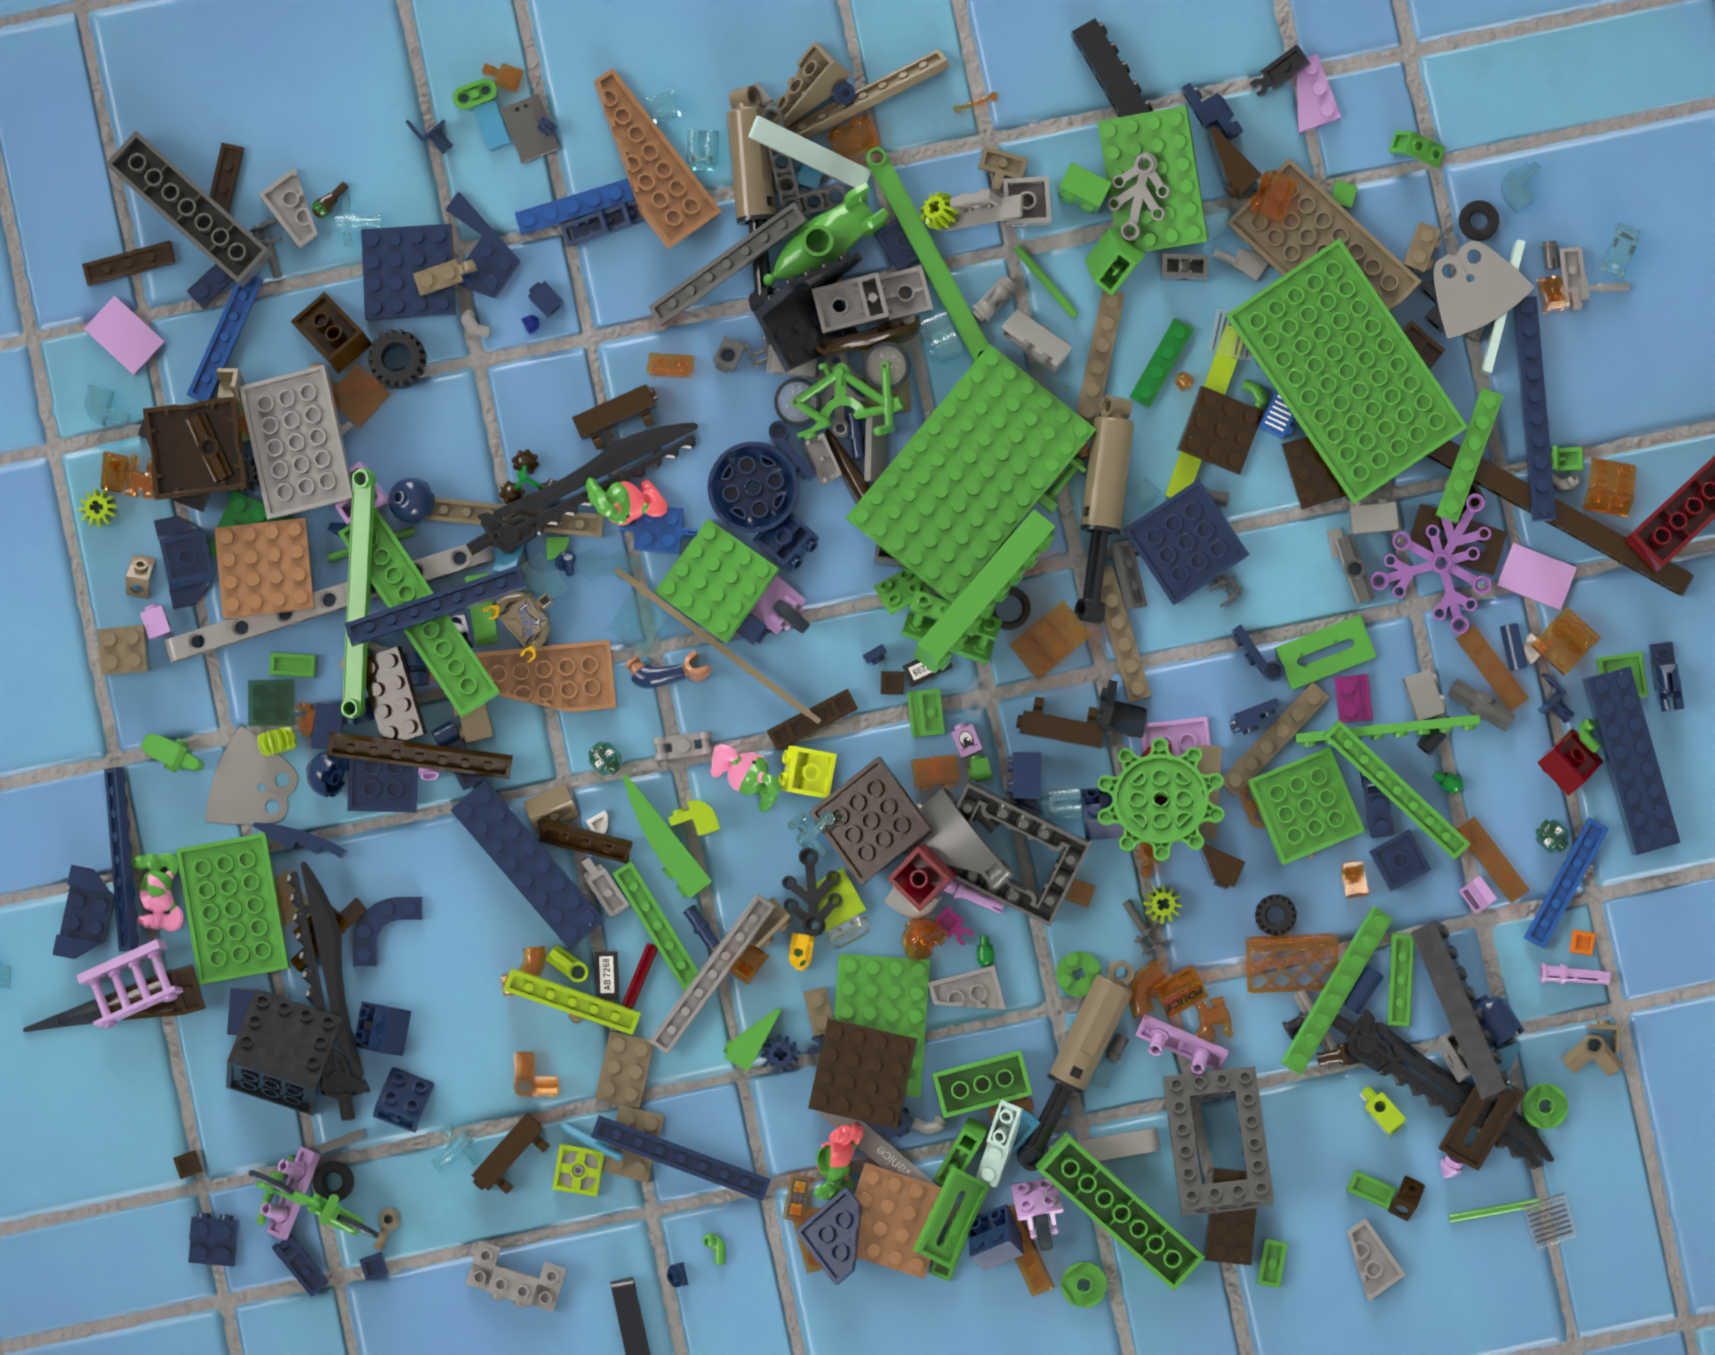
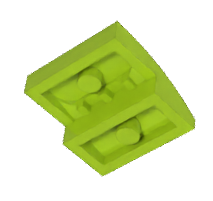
M844 868L837 871L841 874L840 883L833 885L818 903L819 913L827 904L830 894L838 893L843 897V904L840 907L834 908L825 919L826 932L867 911ZM836 874L831 875L830 879L832 882L837 879ZM826 877L816 882L817 889L824 882ZM838 896L832 899L833 904H837L839 901Z

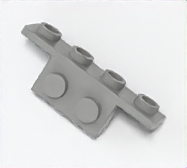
M981 189L979 192L972 194L961 193L957 197L950 198V207L959 212V214L954 215L956 222H950L949 228L943 226L942 230L951 231L1022 217L1023 196L1018 194L1001 198L989 189Z

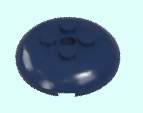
M744 442L727 449L715 462L708 478V497L717 516L728 526L747 533L764 532L781 524L794 509L799 493L798 476L789 458L776 447L763 442ZM751 482H758L760 485V489L756 494L748 492V485Z

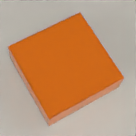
M1572 929L1569 952L1592 956L1596 933Z

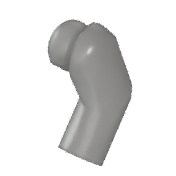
M936 1116L933 1122L928 1123L915 1118L911 1128L927 1135H933L945 1129L946 1120L943 1117Z

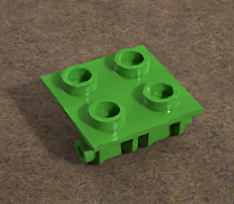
M907 568L873 586L880 601L884 604L890 615L910 605L916 590L930 594L925 583Z

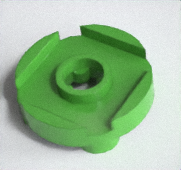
M1082 951L1069 953L1059 961L1056 968L1058 985L1066 994L1074 997L1086 996L1097 974L1102 975L1101 966L1095 957ZM1080 967L1084 969L1085 978H1080L1079 981H1076L1074 979L1075 976H1072L1073 970L1077 971Z
M1540 1083L1527 1090L1522 1099L1521 1110L1527 1122L1532 1126L1540 1129L1554 1128L1559 1126L1568 1114L1567 1097L1559 1087L1553 1084ZM1546 1099L1550 1102L1548 1106L1551 1109L1548 1112L1544 1110L1543 1113L1540 1111L1541 1106L1539 1103L1542 1100L1545 1102Z
M1088 1261L1076 1262L1064 1271L1061 1278V1291L1070 1304L1089 1308L1098 1304L1104 1297L1107 1281L1104 1273L1097 1265ZM1080 1279L1084 1281L1088 1279L1090 1281V1285H1088L1090 1288L1087 1291L1083 1288L1078 1289L1077 1284H1080L1078 1283Z

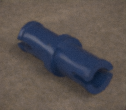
M853 413L846 414L849 435L847 436L848 440L851 441L853 460L865 459V432L862 431L861 419H855Z
M695 904L683 912L693 926V932L700 936L708 950H711L720 943L710 929V923L708 920H704Z

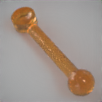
M991 92L987 97L961 106L955 105L953 111L960 113L963 109L989 100L996 101L998 94Z

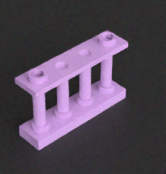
M153 940L76 975L79 984L92 987L102 1018L94 1021V1026L103 1027L104 1029L112 1028L117 1025V1021L162 1001L170 1002L175 1000L177 994L184 992L182 987H171L162 963V952L168 950L166 941ZM148 958L153 962L163 990L152 996L141 969L142 961ZM128 967L132 969L143 999L132 1005L121 978L122 970ZM108 976L112 978L122 1006L121 1010L112 1014L101 987L102 979Z

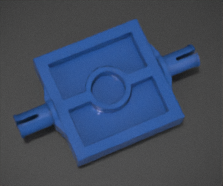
M668 507L667 513L660 517L643 514L635 519L634 523L630 522L627 525L620 526V531L633 532L635 551L679 555L680 543L683 537L694 538L698 533V529L684 528V509Z

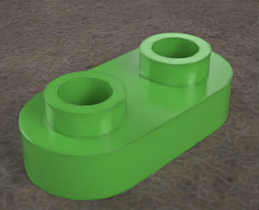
M490 79L477 80L457 88L453 93V102L460 110L472 109L475 106L494 100L497 95V87ZM484 88H489L490 93L484 95L482 94V90ZM464 95L469 97L466 103L461 102V97Z

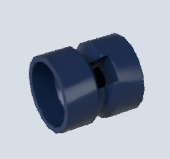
M403 653L413 686L430 685L429 672L425 670L427 665L419 653Z

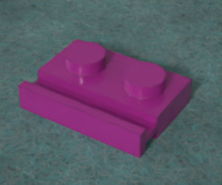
M1368 674L1335 677L1334 685L1338 719L1342 723L1372 720Z

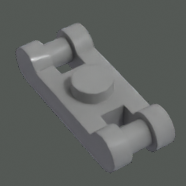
M706 731L652 738L653 745H656L657 754H654L655 761L713 754L714 749L710 743L712 732ZM694 740H701L702 748L695 749ZM671 743L672 752L666 753L665 744Z

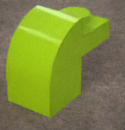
M698 800L687 801L688 811L681 808L672 811V816L668 817L671 827L693 820L699 837L721 829L713 809L708 804Z

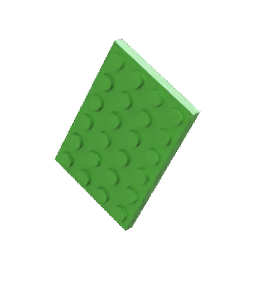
M1188 106L1098 121L1108 181L1112 182L1114 176L1121 175L1134 167L1135 159L1139 154L1151 153L1157 159L1156 172L1162 182L1171 189L1169 197L1159 198L1156 194V187L1148 177L1146 186L1159 207L1165 209L1166 216L1163 220H1154L1149 207L1143 199L1138 221L1141 230L1140 236L1135 240L1128 241L1142 253L1208 242L1209 238ZM1147 159L1143 162L1144 168H1149L1150 162ZM1139 174L1128 180L1124 188H1116L1112 183L1109 189L1110 198L1117 197L1136 185ZM1121 177L1117 178V185L1121 186L1123 184ZM1162 187L1160 194L1162 196L1166 195L1167 189ZM1134 197L1122 204L1121 209L1112 211L1114 228L1120 235L1122 226L1129 222ZM1114 199L1111 205L1113 208L1118 207L1119 203ZM1159 209L1156 210L1155 216L1157 218H1160L1162 216V211ZM1134 227L1128 229V233L1131 236L1135 234Z
M260 833L176 849L199 985L289 969L290 964L267 834Z
M838 954L834 1019L917 1038L918 1041L905 1096L921 1097L930 960Z

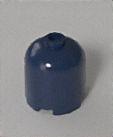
M1484 995L1475 1000L1477 1007H1480L1484 1012L1486 1020L1483 1022L1486 1028H1489L1493 1033L1495 1049L1514 1039L1513 1037L1516 1036L1515 1032L1518 1031L1519 1035L1525 1032L1514 1011L1504 998L1500 996L1488 998L1487 995Z

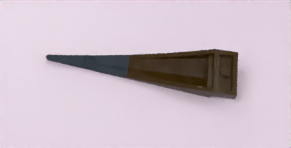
M193 964L166 971L171 987H182L184 991L177 994L175 1000L170 1002L162 1001L122 1020L186 1015L206 1009ZM157 975L145 979L151 996L163 991ZM137 983L125 987L131 1005L143 1000ZM116 991L104 995L111 1014L122 1009ZM94 999L29 1025L23 1031L30 1032L92 1024L94 1021L101 1019L102 1015L97 1001Z

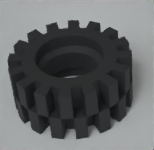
M1276 894L1269 895L1257 904L1255 921L1266 934L1272 936L1283 935L1294 927L1297 921V910L1294 903L1288 897ZM1273 906L1281 907L1285 913L1284 920L1279 924H1273L1267 918V912Z

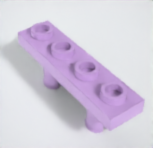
M1144 1014L1135 1033V1036L1151 1042L1148 1051L1153 1056H1159L1163 1048L1192 1060L1191 1071L1195 1074H1202L1205 1066L1213 1070H1220L1229 1052L1227 1049Z
M300 1146L294 1162L281 1159L278 1163V1171L289 1175L285 1185L297 1192L306 1194L321 1154ZM280 1196L277 1205L267 1202L263 1203L260 1213L271 1218L266 1232L287 1241L301 1205Z

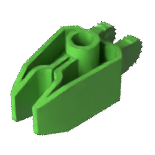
M146 734L141 748L149 756L165 763L164 768L175 773L177 769L184 771L185 768L200 772L205 766L201 759L192 755L193 750L188 748L189 743L178 738L174 742L160 735Z

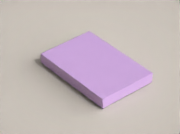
M116 296L84 328L87 333L134 376L166 343Z
M1512 543L1496 586L1560 611L1577 567Z
M1208 716L1146 723L1144 735L1141 738L1142 752L1151 746L1152 741L1158 737L1164 738L1168 744H1172V755L1174 756L1183 755L1190 747L1198 748V745H1211Z

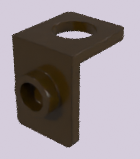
M1405 1176L1388 1212L1408 1221L1418 1207L1425 1185ZM1396 1206H1404L1408 1212H1400L1396 1209Z

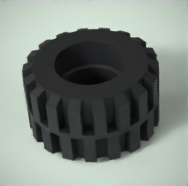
M390 329L387 333L382 332L379 334L380 337L372 341L373 345L368 350L370 352L368 362L373 375L382 384L387 385V387H396L397 389H402L404 386L409 387L411 383L419 381L418 378L420 375L423 376L425 372L424 367L427 366V355L418 338L408 331H403V329L396 331ZM402 346L410 353V363L401 371H391L384 363L385 355L391 348Z

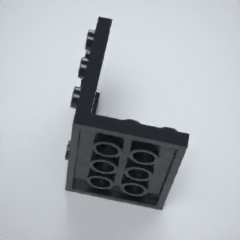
M849 252L838 257V261L834 263L830 260L822 264L817 271H814L812 268L801 274L802 277L796 279L794 276L783 283L784 285L775 289L773 294L766 297V302L754 312L786 373L826 355L817 351L816 346L826 341L830 343L829 340L858 333L854 326L823 334L812 289L834 284L863 260L859 252L850 255ZM841 300L833 303V309L836 312H843L845 310Z
M255 989L227 1060L226 1088L313 1116L317 1105L318 1084L342 1024L343 1017Z

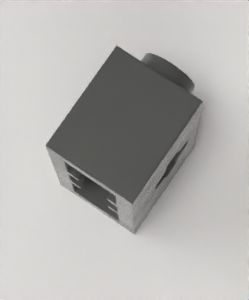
M1163 253L1161 257L1160 280L1206 282L1208 278L1209 255Z

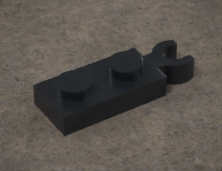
M1296 44L1260 72L1264 77L1252 80L1250 86L1255 87L1261 84L1262 88L1256 94L1262 97L1267 93L1268 87L1271 86L1275 91L1309 66L1311 62L1299 45Z

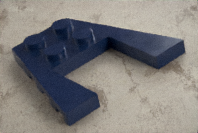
M457 192L446 208V212L472 228L482 237L465 260L475 261L477 270L462 275L464 282L456 285L496 299L521 261L463 195Z

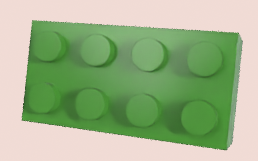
M1021 1050L932 1073L943 1118L999 1104L1001 1100L1008 1102L1033 1095Z

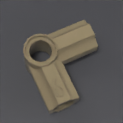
M1596 1033L1586 1034L1582 1041L1560 1058L1573 1074L1579 1071L1591 1059L1597 1063L1608 1077L1615 1074L1624 1065L1604 1042L1603 1038ZM1591 1039H1598V1047L1590 1050L1588 1042Z

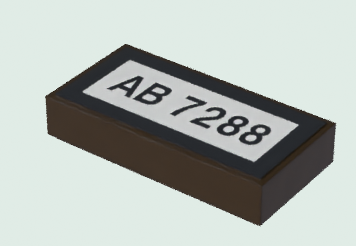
M917 659L902 666L912 687L953 668L950 662L943 671L939 669L934 674Z
M618 951L594 952L596 997H619Z

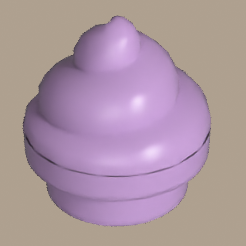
M418 767V774L421 779L427 781L438 778L441 771Z
M1448 1154L1446 1157H1443L1440 1162L1443 1178L1455 1177L1463 1170V1162Z

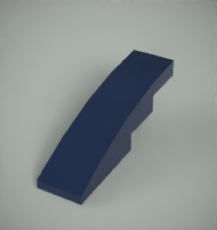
M636 200L606 210H599L561 225L560 228L566 245L569 248L645 222V219L640 214Z
M254 822L253 827L291 850H295L299 843L315 854H319L321 849L325 848L339 858H343L347 852L342 847L306 831L277 824Z

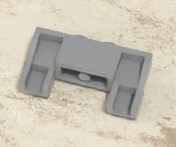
M482 1240L478 1241L466 1285L491 1293V1298L499 1301H504V1298L513 1300V1305L521 1308H526V1305H532L554 1312L567 1267H560L545 1261L539 1278L496 1264L502 1247L485 1243Z

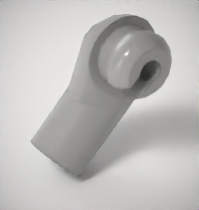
M472 310L464 311L461 316V322L467 332L472 335L488 338L491 327L478 324L475 319V313Z
M1552 472L1553 487L1558 491L1573 490L1580 482L1576 474L1560 478Z

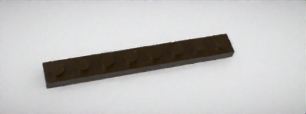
M336 732L329 733L327 756L510 779L513 755Z

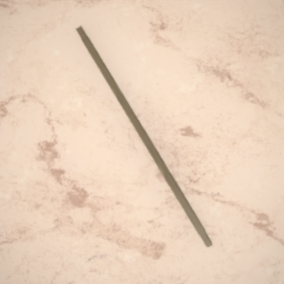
M618 567L615 568L614 572L806 717H809L817 724L820 723L821 719L629 574Z

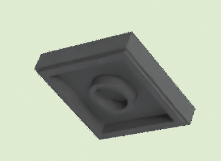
M362 1128L323 1143L318 1148L320 1154H324L369 1135L367 1130Z

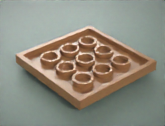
M306 518L215 528L223 619L315 609Z
M865 1162L855 1191L856 1198L862 1204L857 1257L925 1279L931 1259L913 1251V1248L942 1187Z

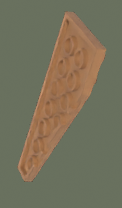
M612 68L595 79L594 85L640 214L669 250L719 216L722 210Z
M610 640L541 646L535 652V658L527 663L530 659L529 653L525 652L520 657V652L525 648L474 653L500 691V694L497 696L571 713L617 708ZM429 670L430 680L437 682V680Z

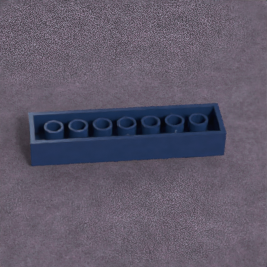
M1631 666L1582 679L1631 854L1640 855L1681 843Z
M486 780L450 810L569 950L606 920Z

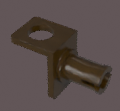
M1347 1042L1337 1044L1336 1050L1316 1053L1319 1067L1339 1063L1341 1067H1347L1348 1065L1361 1062L1348 1057L1346 1053Z

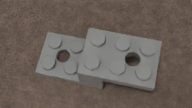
M922 265L881 276L878 273L812 289L823 334L866 324L868 327L933 310ZM901 288H910L912 296L909 299H902L899 296ZM835 301H844L846 309L843 312H836L833 309Z

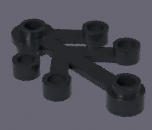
M806 847L800 851L799 861L805 865L807 891L797 884V880L792 876H785L782 880V885L787 890L793 891L808 904L809 914L799 907L798 901L793 898L785 900L784 908L786 911L794 913L803 921V929L808 935L817 937L826 929L825 919L834 908L840 907L843 904V897L838 893H832L828 897L827 904L818 913V903L833 885L840 883L841 874L835 870L829 871L826 879L817 889L815 864L818 862L819 856L816 850ZM813 854V860L808 862L807 856ZM832 874H836L837 879L832 882L830 877ZM792 879V886L787 887V880ZM835 896L839 897L837 904L832 903V899ZM793 901L795 906L793 909H789L788 904ZM817 921L819 924L818 928L812 929L813 922Z

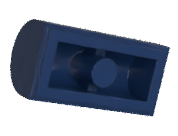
M1513 623L1500 626L1509 671L1526 668L1527 663L1518 624Z
M1366 964L1343 1005L1358 1015L1384 976Z

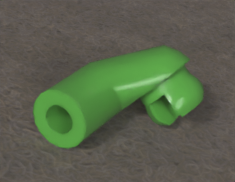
M1245 378L1241 389L1253 394L1255 408L1264 409L1269 401L1264 387Z
M708 1233L702 1239L704 1246H708L714 1251V1264H725V1242L716 1234Z

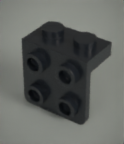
M1109 679L1107 688L1102 687L1099 697L1100 703L1097 714H1100L1098 727L1107 731L1126 734L1130 737L1142 738L1145 731L1147 709L1115 700L1118 682Z

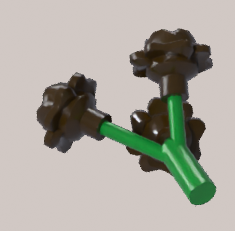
M526 449L524 452L518 450L516 456L511 460L514 463L513 469L519 471L517 473L519 480L517 483L507 481L506 484H501L499 496L503 498L505 504H509L524 496L525 490L521 489L522 483L527 482L540 490L557 481L550 478L547 482L539 484L528 477L526 473L533 474L534 469L539 466V462L536 461L538 455L531 453L529 449Z

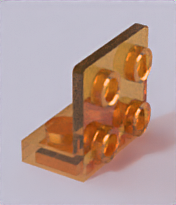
M1592 457L1588 489L1583 499L1582 509L1627 517L1634 498L1636 466Z
M1566 607L1555 617L1531 646L1565 676L1601 637L1572 610Z

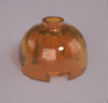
M932 918L911 919L905 925L906 929L902 934L901 944L907 956L911 960L913 959L915 962L931 956L933 953L930 950L938 943L942 946L948 934Z

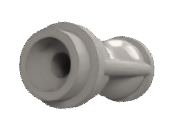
M1004 275L1002 278H998L991 289L976 305L972 306L974 310L972 314L980 322L983 320L989 322L990 317L1011 295L1015 294L1014 291L1017 289V286L1007 276Z

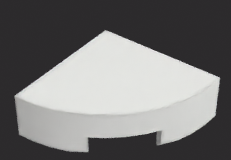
M1530 633L1524 642V654L1527 662L1532 665L1547 648Z
M606 810L586 821L591 831L601 834L606 833L609 824Z

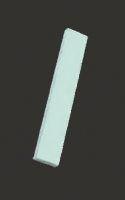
M756 116L748 136L852 188L867 183L871 173L870 169L761 116Z
M1519 239L1514 242L1509 263L1517 270L1520 266L1526 242ZM1507 312L1493 321L1480 371L1481 374L1490 375L1492 373Z

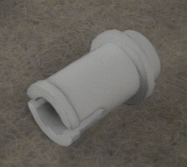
M755 83L754 86L758 88L761 95L759 107L766 109L770 105H775L773 102L774 98L767 94L761 83Z

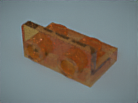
M866 116L854 117L850 120L849 124L843 127H835L830 130V134L826 135V139L833 151L849 160L881 144L870 120Z
M1276 170L1266 171L1259 180L1260 187L1251 201L1250 213L1254 215L1260 214L1276 223H1282L1298 181Z
M649 353L647 364L648 376L693 378V355Z

